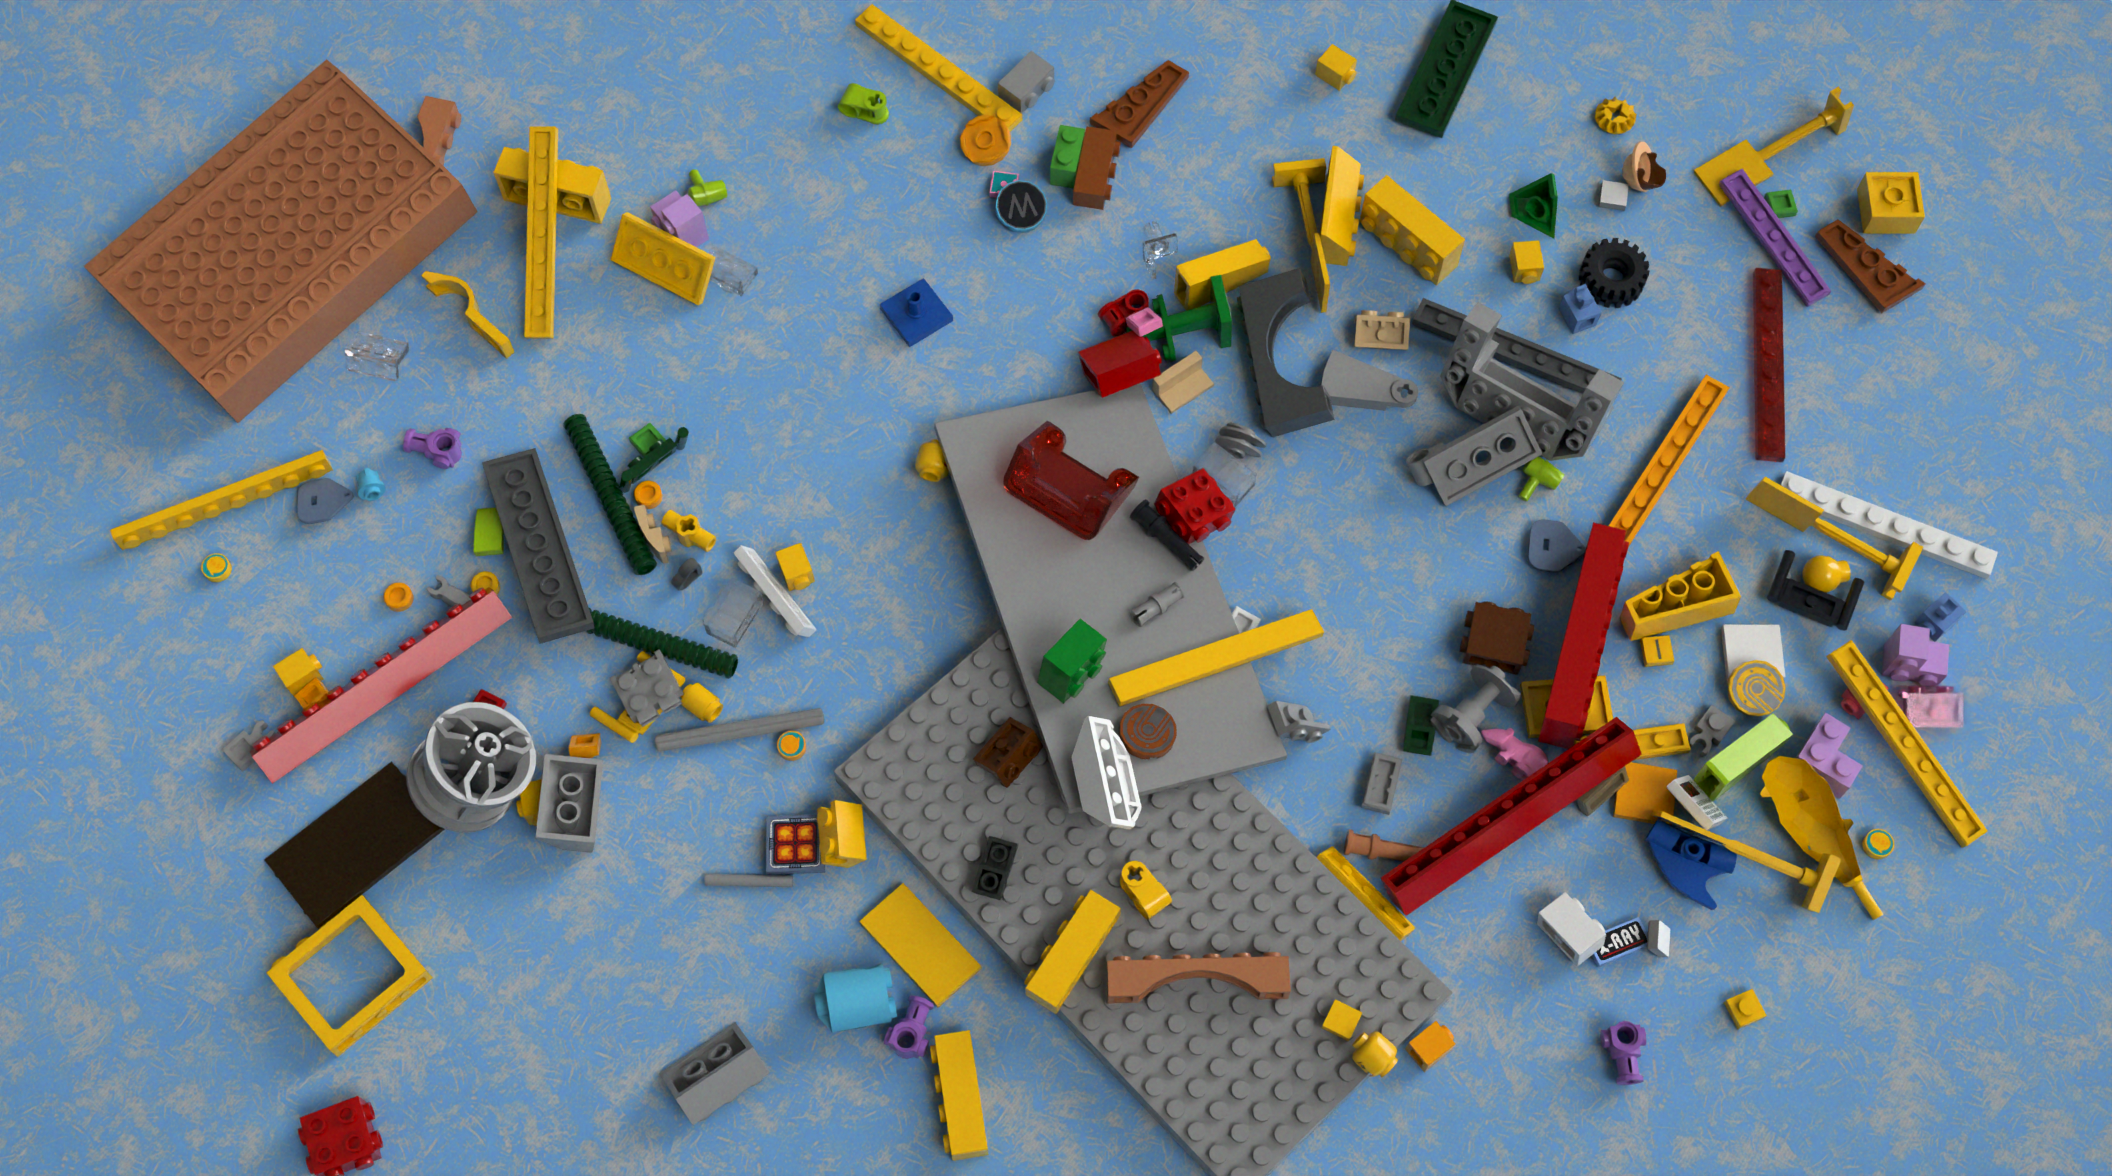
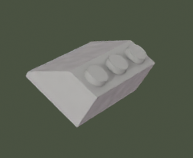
M545 754L535 839L562 850L593 852L603 760Z
M735 1022L659 1074L691 1124L694 1125L699 1121L707 1119L712 1112L722 1105L735 1100L737 1095L750 1086L760 1083L770 1073L754 1047Z

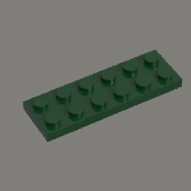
M1455 0L1450 1L1396 113L1395 121L1443 138L1497 23L1498 16Z

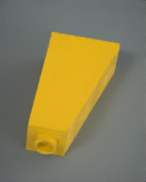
M1257 239L1179 264L1176 266L1174 294L1185 310L1200 307L1210 302L1211 276L1221 275L1225 293H1228L1267 273L1271 260L1270 253L1265 246H1261Z

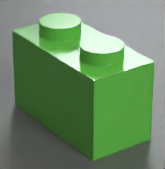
M1065 125L1059 126L1050 166V185L1074 189L1085 129Z

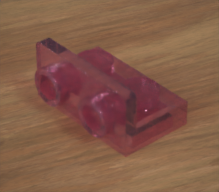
M1908 686V691H1898V696L1903 698V713L1913 727H1963L1964 693L1954 691V686H1936V691H1925V686Z

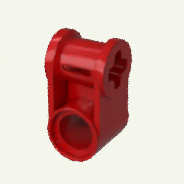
M1134 289L1117 300L1104 305L1099 310L1098 317L1107 323L1110 328L1109 332L1113 337L1122 335L1126 332V327H1128L1126 317L1149 307V298L1144 291ZM1140 304L1142 307L1134 308L1132 305Z

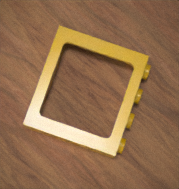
M363 895L359 896L339 914L321 926L312 936L300 940L295 946L296 949L287 956L278 958L272 964L271 969L266 972L326 1047L337 1057L433 978ZM361 917L404 967L405 973L339 1029H333L289 975Z

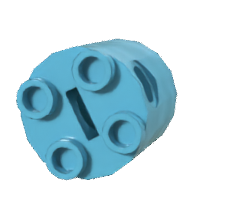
M882 963L868 968H852L824 973L814 993L818 1018L832 1033L864 1028L875 1024L892 1023L891 1018H896L897 1013L894 997L888 998L887 988H893L889 967L883 968Z

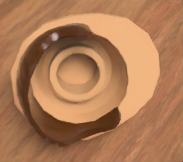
M1641 141L1635 145L1633 153L1625 159L1622 168V176L1626 183L1632 189L1643 193L1663 186L1666 181V170L1658 165L1656 162L1657 154L1651 152L1646 142Z

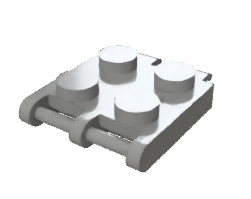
M660 649L654 652V656L642 663H634L632 665L633 668L618 677L616 675L610 677L631 720L634 723L639 721L642 727L660 717L657 712L658 709L661 708L666 714L682 704L679 697L684 695Z

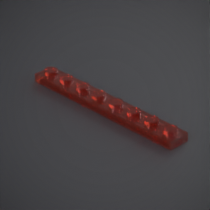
M1755 268L1753 272L1755 460L1783 462L1785 459L1782 270Z

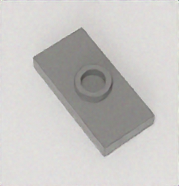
M1374 752L1361 808L1387 815L1390 814L1402 759Z

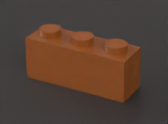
M1086 126L1073 189V205L1104 210L1105 200L1110 201L1112 185H1109L1110 178H1115L1117 163H1113L1114 157H1119L1121 142L1117 141V131Z

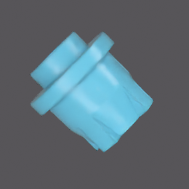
M364 468V471L356 475L359 486L357 493L361 499L374 501L385 493L386 488L384 483L380 481L378 471L374 472L370 468Z

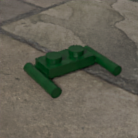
M685 427L679 428L675 442L671 438H668L665 442L660 439L649 448L650 453L643 459L641 456H638L628 464L629 469L621 475V491L627 493L631 488V484L640 480L672 455L676 449H684L689 434L688 429Z

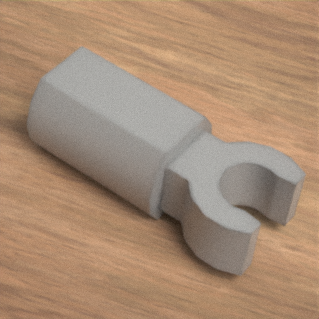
M436 576L437 582L442 585L440 589L427 588L431 597L435 599L442 598L443 602L451 607L459 603L462 606L471 600L469 598L470 595L453 585L449 586L446 579L442 576Z

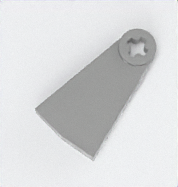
M1333 349L1323 371L1321 386L1323 385L1330 395L1332 405L1386 411L1387 406L1408 408L1417 400L1418 387L1413 381L1402 379ZM1402 389L1408 390L1407 393L1409 395L1406 398L1401 397L1400 392H1402Z

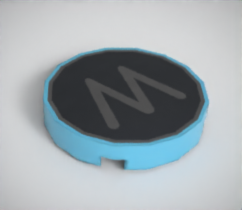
M1017 180L1008 183L1000 190L996 198L995 211L998 220L1008 229L1014 232L1025 233L1034 230L1042 223L1047 213V200L1044 192L1037 185L1029 181Z

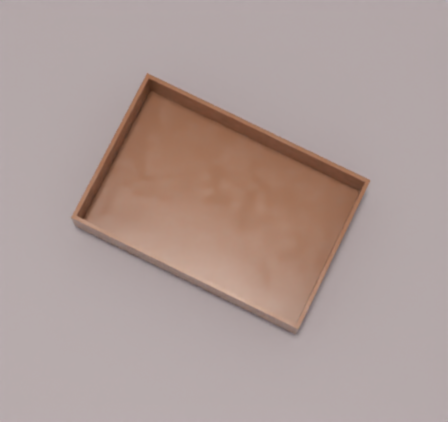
M326 59L84 265V267L174 360L239 423L478 211L462 184L343 72Z

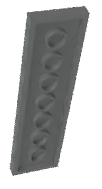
M536 448L482 462L539 644L594 629V622Z

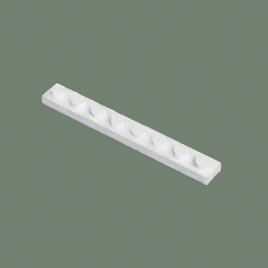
M1788 471L1785 472L1782 478L1781 486L1824 509L1820 516L1904 548L1915 542L1923 546L1920 554L1984 579H1988L1991 575L1998 554L1997 551Z

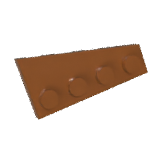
M1838 219L1817 231L1815 238L1881 313L1922 290L1926 284L1919 278L1915 280L1906 273L1907 269L1900 264L1894 265L1884 257L1885 253L1878 248H1871L1865 243V239Z

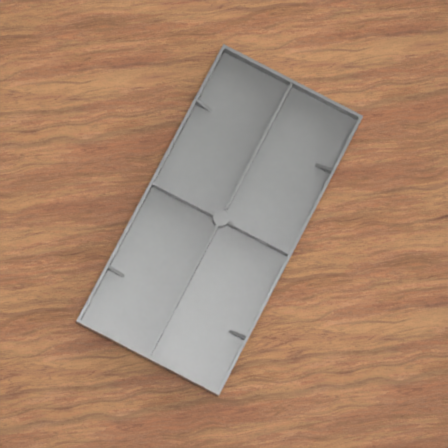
M1002 626L834 770L836 782L857 804L862 805V810L1024 981L1033 968L1038 970L1043 960L1040 959L1042 953L1049 944H1055L1059 938L1057 935L1059 927L1065 919L1071 920L1075 914L1073 907L1081 895L1086 897L1091 889L1120 907L1121 913L1118 921L1056 1015L1208 1176H1268L1370 1077L1352 1059L1355 1050L1352 1044L1363 1032L1367 1035L1374 1031L1380 1032L1398 1050L1449 1000L1453 992L1232 774L1139 796L1142 809L1135 821V826L1131 829L1108 826L1084 811L1067 813L1044 744L1038 755L1032 759L1008 788L1002 786L996 776L977 766L973 758L1009 717L1033 729L1043 744ZM989 836L1018 844L1001 900L972 892ZM1130 861L1142 862L1155 879L1164 886L1172 899V903L1149 920L1139 913L1132 900L1120 886L1119 879L1122 869ZM1129 874L1128 879H1136L1138 881L1139 876ZM1279 952L1281 956H1289L1291 992L1288 999L1258 1000L1247 991L1231 983L1216 979L1191 978L1163 985L1149 993L1138 1003L1108 1004L1107 961H1112L1117 956H1129L1131 960H1143V957L1148 955H1158L1161 959H1173V956L1180 954L1190 955L1191 958H1203V955L1220 954L1221 958L1233 957L1236 953H1249L1251 957H1263L1264 953ZM1335 999L1362 1012L1349 1041L1322 1029V1025Z

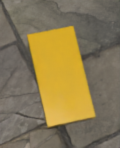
M626 212L621 217L611 261L696 305H700L704 301L716 257Z
M904 883L859 921L860 925L937 1008L982 969L981 965Z

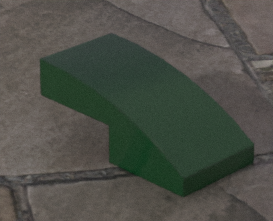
M1410 695L1403 743L1404 752L1432 756L1436 728L1431 723V718L1433 717L1431 713L1438 707L1439 700Z

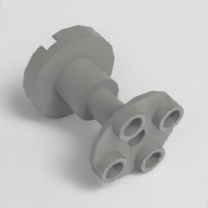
M1478 664L1473 666L1470 673L1473 681L1480 689L1471 700L1463 699L1455 709L1446 705H1439L1431 713V716H1433L1431 723L1436 728V731L1448 743H1451L1453 740L1459 743L1456 748L1460 751L1474 753L1481 745L1483 740L1477 727L1485 719L1483 711L1492 701L1510 708L1514 707L1521 698L1519 691L1511 687L1504 680V672L1496 666H1492L1490 669Z

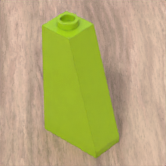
M1772 713L1707 761L1693 781L1714 802L1785 745L1793 733L1783 719L1777 718Z

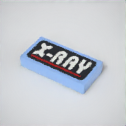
M1637 917L1605 930L1604 946L1597 950L1592 957L1597 967H1600L1647 948L1648 934L1640 918Z

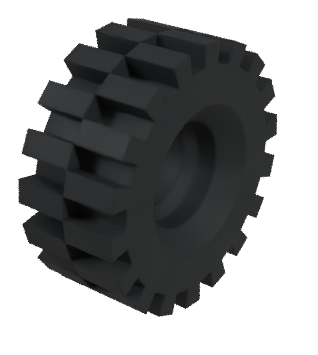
M1606 238L1601 241L1600 245L1597 242L1593 244L1592 248L1586 252L1578 277L1579 280H1582L1580 286L1587 285L1591 295L1595 297L1594 300L1597 305L1602 301L1605 302L1604 307L1607 308L1611 304H1614L1615 308H1621L1623 302L1628 306L1632 300L1636 301L1639 298L1650 272L1648 270L1650 266L1649 261H1644L1646 255L1644 252L1638 253L1639 247L1636 244L1630 247L1628 246L1630 241L1625 239L1623 243H1618L1619 238H1613L1611 243H1609ZM1608 268L1616 269L1622 273L1623 279L1611 280L1605 276L1603 271Z

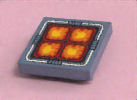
M817 815L767 816V875L825 873V865L821 864Z

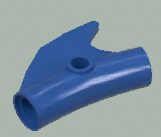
M1658 818L1646 836L1645 841L1649 843L1669 884L1683 895L1710 910H1714L1717 904L1706 890V881L1720 874H1732L1736 865L1737 854L1731 852L1723 845L1690 835Z

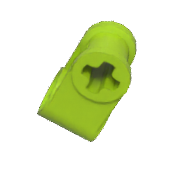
M850 83L847 86L838 104L839 111L845 116L861 119L872 124H882L889 118L885 94L855 83Z

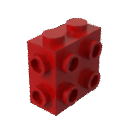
M1204 468L1160 489L1154 503L1159 515H1164L1172 529L1188 544L1194 541L1199 543L1205 540L1210 533L1226 529L1231 524V518L1236 510L1232 501L1224 495L1217 486L1215 479L1209 476Z
M360 1096L350 1098L299 1118L302 1127L298 1128V1134L304 1146L307 1145L309 1156L306 1157V1164L311 1174L316 1176H344V1172L355 1168L356 1170L367 1169L374 1165V1161L382 1158L380 1148H383V1141L379 1131H374L371 1121L375 1119L373 1107L370 1102L366 1103Z

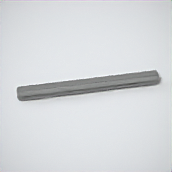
M821 708L660 734L655 737V744L658 751H666L824 724V714Z

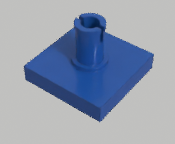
M924 278L880 304V310L909 347L953 321V315Z

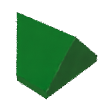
M1550 173L1510 193L1509 201L1512 217L1554 239L1558 195L1555 175Z

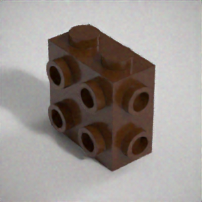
M1488 601L1476 602L1473 611L1468 610L1465 618L1464 627H1468L1469 630L1467 636H1462L1459 652L1464 653L1462 663L1478 664L1489 669L1492 666H1496L1503 672L1518 675L1521 667L1527 666L1530 650L1525 648L1526 642L1532 640L1534 625L1530 624L1532 614L1526 613L1520 608L1512 607L1507 609L1498 607L1495 603Z

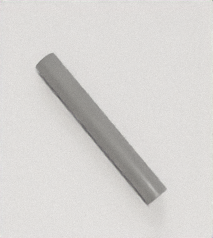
M705 874V886L793 887V876Z

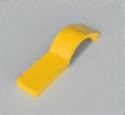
M425 271L421 275L428 283L426 285L427 289L436 297L449 293H456L466 297L469 300V305L465 316L470 327L506 359L514 353L509 338L480 314L475 295L465 281L455 276Z

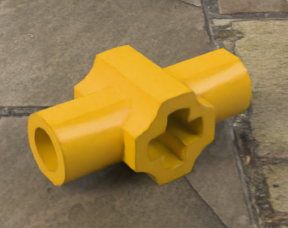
M668 510L663 516L662 525L676 533L680 543L688 548L696 545L702 550L709 552L715 545L716 536L701 528L698 518L694 515L681 516L673 510Z

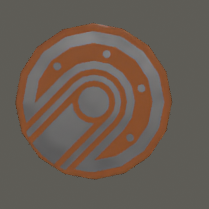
M1139 704L1131 707L1124 713L1119 724V736L1126 750L1131 755L1149 760L1150 758L1163 757L1172 749L1177 736V729L1173 717L1164 708L1154 704Z

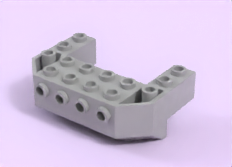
M1478 302L1464 319L1440 375L1455 407L1485 424L1519 406L1540 447L1541 456L1550 461L1583 457L1614 408L1612 405L1624 382L1599 369L1578 402L1574 404L1493 359L1499 343L1492 340V337L1502 315Z

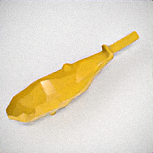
M1777 756L1768 761L1762 774L1765 786L1761 790L1760 795L1762 797H1772L1781 825L1800 848L1817 862H1820L1823 853L1841 858L1835 877L1845 887L1853 888L1873 920L1882 916V911L1862 882L1863 878L1852 840L1848 834L1849 829L1854 823L1851 819H1842L1835 796L1827 780L1819 775L1806 759Z

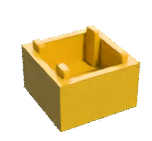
M1918 172L1865 173L1857 188L1863 234H1915L1925 218Z

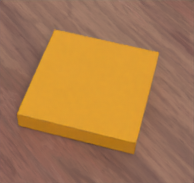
M1633 762L1627 764L1625 768L1629 781L1615 792L1613 817L1654 824L1658 818L1651 816L1653 810L1663 811L1673 816L1675 797L1667 789V785L1674 779H1677V770Z

